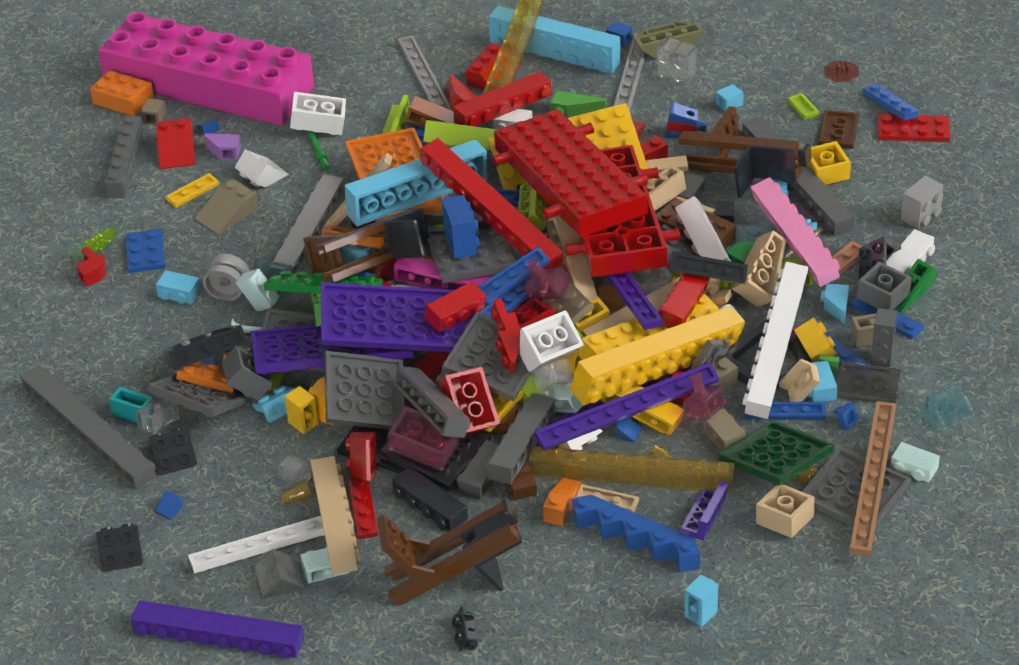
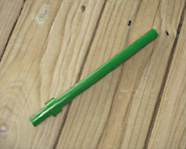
M305 130L316 152L318 163H321L323 170H329L328 157L322 151L315 133Z

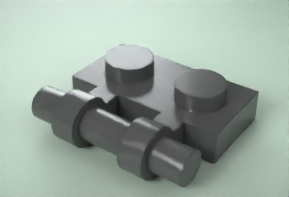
M726 338L723 341L707 340L703 344L698 357L694 359L690 370L707 363L713 364L720 360L727 353L731 342Z

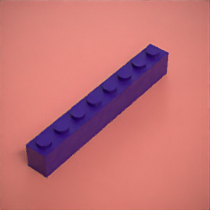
M141 600L138 601L130 619L132 630L138 635H156L161 639L168 637L177 639L180 642L193 641L200 645L212 644L224 649L231 647L243 652L250 650L259 652L262 655L275 654L282 658H297L304 640L301 625Z

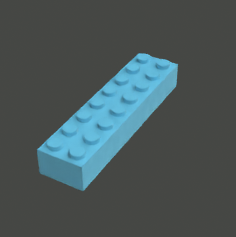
M497 6L489 16L490 42L507 46L511 49L522 50L526 53L530 52L541 57L545 56L557 61L568 62L572 65L576 64L588 69L599 70L603 73L612 74L620 64V36L502 6Z
M477 140L450 148L485 181L487 180V151ZM418 159L346 184V214L356 226H360L425 203L430 199L439 198L441 195L453 193L454 191L449 189L440 178L436 177Z

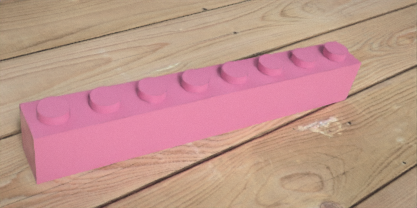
M769 177L751 186L756 203L780 235L786 239V243L803 266L808 267L809 274L818 286L822 287L840 278L838 271L840 265L838 261L831 258L829 249L823 247L819 236L815 237L812 227L806 225L803 215L798 214L797 208L793 203L790 204L787 194L782 193L777 182L774 183Z

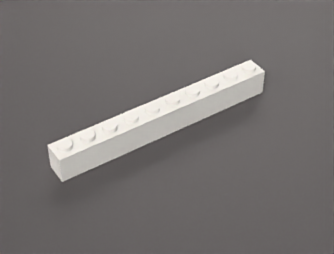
M786 262L785 268H780L778 279L781 282H776L774 293H777V296L773 295L770 306L773 309L768 311L766 320H769V323L765 322L762 333L766 335L765 337L761 336L759 348L762 349L761 351L757 350L755 362L758 363L757 365L753 364L751 376L754 377L749 379L747 390L750 392L749 394L745 393L742 405H746L745 414L768 419L806 281L807 266Z

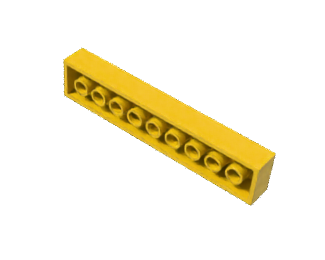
M730 306L578 361L569 390L584 406L589 403H595L602 398L611 397L634 386L642 385L650 380H656L666 374H672L682 368H688L690 365H693L694 359L698 357L703 344L707 340L723 341L726 338L731 342L728 348L735 344L742 333L745 321Z

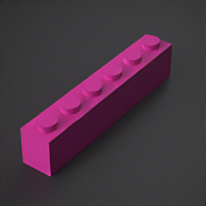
M400 258L394 264L395 281L421 288L456 290L471 281L478 287L493 277L488 275L442 283L435 262L432 260Z

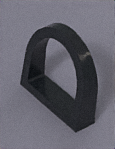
M676 251L667 254L668 267L666 268L670 271L741 284L746 282L747 264Z
M769 320L763 321L728 348L727 353L721 357V359L727 357L738 367V380L748 385L749 379H753L754 376H751V370L736 359L757 344L761 336L765 337L766 334L762 333L765 322L769 323ZM791 332L787 348L795 355L796 362L800 359L807 361V351L799 338ZM786 374L779 376V380H778V383H777V387H776V388H780V387H779V382L783 379V377H784Z
M232 325L190 338L163 350L168 365L176 370L231 350L235 346L239 347L247 344L248 342L242 326Z

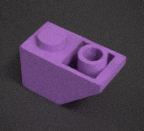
M205 133L206 148L220 160H238L241 150L240 135Z

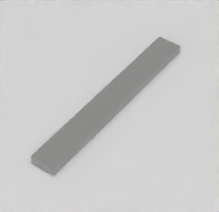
M634 33L613 106L627 103L629 112L646 57V52L642 51L634 41V37L639 33Z
M414 36L398 38L397 43L427 100L453 111Z

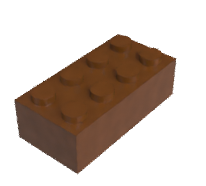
M674 198L656 216L660 224H667L672 227V230L678 228L680 234L685 235L683 230L686 228L676 218L678 213L675 209L683 201ZM705 211L726 250L735 241L736 224Z

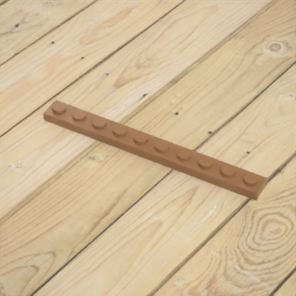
M876 401L849 554L871 556L896 413V403Z

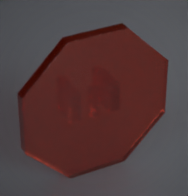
M833 61L824 67L825 77L835 82H851L859 76L858 66L849 61Z

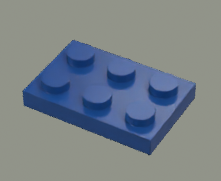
M162 229L126 233L128 273L165 269Z

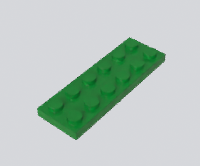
M282 271L279 275L270 277V280L264 282L263 285L264 290L321 293V282L324 283L322 273L309 275L307 272L291 274V271ZM353 274L336 282H325L383 286L382 278H375L373 275L358 277V275Z

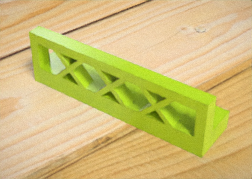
M403 95L400 105H392L382 134L403 130L406 122L405 118L410 107L409 95Z
M526 182L520 186L518 211L540 231L545 229L546 219L543 216L542 209L547 208L548 203Z

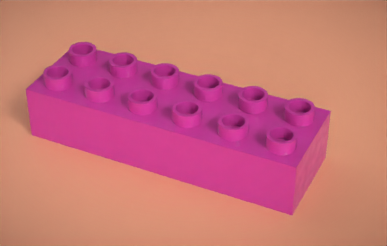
M134 12L128 15L127 19L98 50L103 75L108 70L151 82L153 93L156 95L282 126L291 117L294 92L309 94L314 87L311 55L297 52L291 47L280 48L267 45L262 40L250 41L237 38L232 33L220 34L207 31L202 26L190 27L178 24L172 19L161 20L148 17L143 12Z

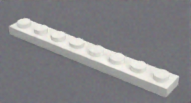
M321 516L189 554V562L193 572L197 573L263 554L272 549L283 548L318 536H324Z

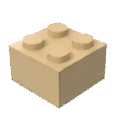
M776 485L756 504V524L790 538L798 533L814 517V496L786 485Z

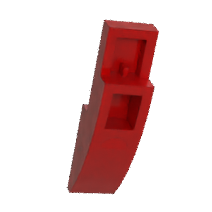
M496 299L493 302V308L490 309L491 318L497 323L498 339L495 340L497 352H500L502 355L503 367L507 368L509 374H513L520 347L518 319L515 312L507 313L502 299Z

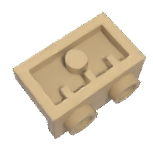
M800 359L779 382V387L788 390L790 402H802L820 383L817 365Z

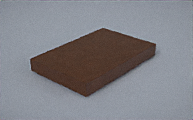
M824 110L818 145L837 141L841 148L854 149L859 113Z

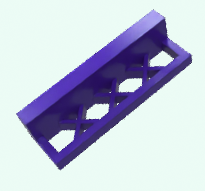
M721 481L715 492L706 489L701 490L681 526L680 534L704 541L725 501L729 483Z

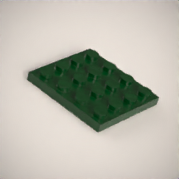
M771 420L719 452L718 457L719 461L781 486L834 452V444Z

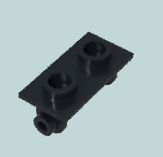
M460 606L457 614H454L452 618V626L456 630L454 642L458 644L459 652L462 651L463 647L474 650L478 645L476 632H473L475 631L474 616L470 612H463V606Z

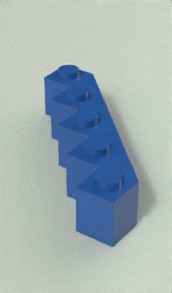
M592 494L571 498L572 516L577 528L597 525L602 539L623 536L627 550L648 547L653 561L674 558L680 573L700 569V551L695 538L680 534L677 530Z

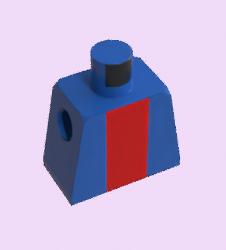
M672 102L665 138H679L683 131L706 132L707 122L698 120V110Z

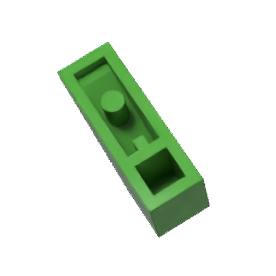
M556 90L550 105L551 110L558 109L567 118L605 109L606 98Z

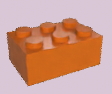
M108 70L90 88L93 104L131 116H137L148 98H154L151 82Z

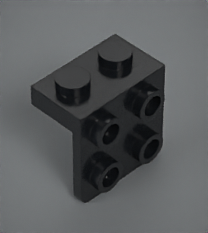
M883 236L859 248V280L878 262L886 264L887 256L901 250V242L893 240L891 237Z
M177 428L165 434L157 433L149 438V446L152 450L159 475L188 469L197 465L188 428Z
M123 524L121 527L114 529L106 527L96 532L102 571L108 572L143 564L137 524Z

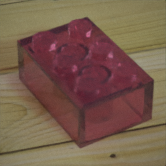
M405 406L388 433L387 449L442 471L458 446L460 437L443 436L419 411Z

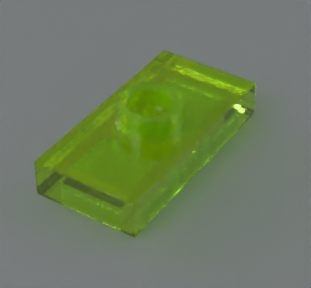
M113 227L104 230L82 244V249L88 246L92 252L96 249L99 251L104 249L107 243L115 239L116 230Z

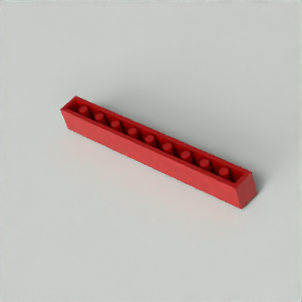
M439 138L421 147V163L427 166L436 177L440 178L458 196L464 195L466 202H470L471 209L478 213L486 223L490 224L522 256L539 246L550 260V263L539 271L545 275L561 265L563 251Z

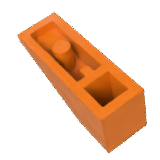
M567 478L561 479L549 492L543 505L544 522L564 526L572 508L571 498H575L580 484H583V482Z

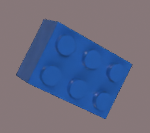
M464 195L441 198L444 232L454 259L476 256L477 248H479V239L475 231H478V223L474 218L473 210L471 211L470 202H466Z

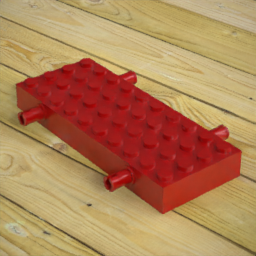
M557 109L493 131L495 150L499 153L491 157L493 165L497 167L508 162L548 203L550 207L542 209L546 220L560 216L581 238L648 214L647 195L639 188L648 185L647 176L642 173L641 175L629 178L586 137V135L593 134L595 131L591 122L577 127Z
M633 145L600 149L629 178L644 173L647 179H659L657 167L640 168ZM646 185L639 188L647 195L648 214L581 237L580 243L565 244L566 256L584 254L586 256L591 277L668 267L667 246L665 242L680 241V232L678 228L666 231L661 230Z

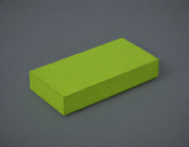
M802 93L787 98V102L804 120L819 116L820 112Z

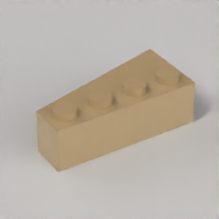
M774 230L758 237L744 263L748 265L745 284L734 282L731 289L755 306L761 307L770 303L773 295L776 294L774 290L776 282H778L786 239Z

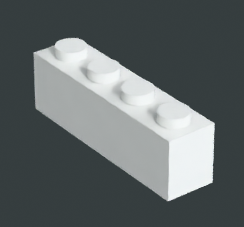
M693 196L675 207L678 213L676 218L680 224H684L686 229L683 231L686 237L692 240L693 245L691 246L696 255L699 254L703 257L731 262L698 199Z
M914 229L901 244V250L893 253L886 261V265L907 274L917 259L925 262L926 257L934 253V237Z

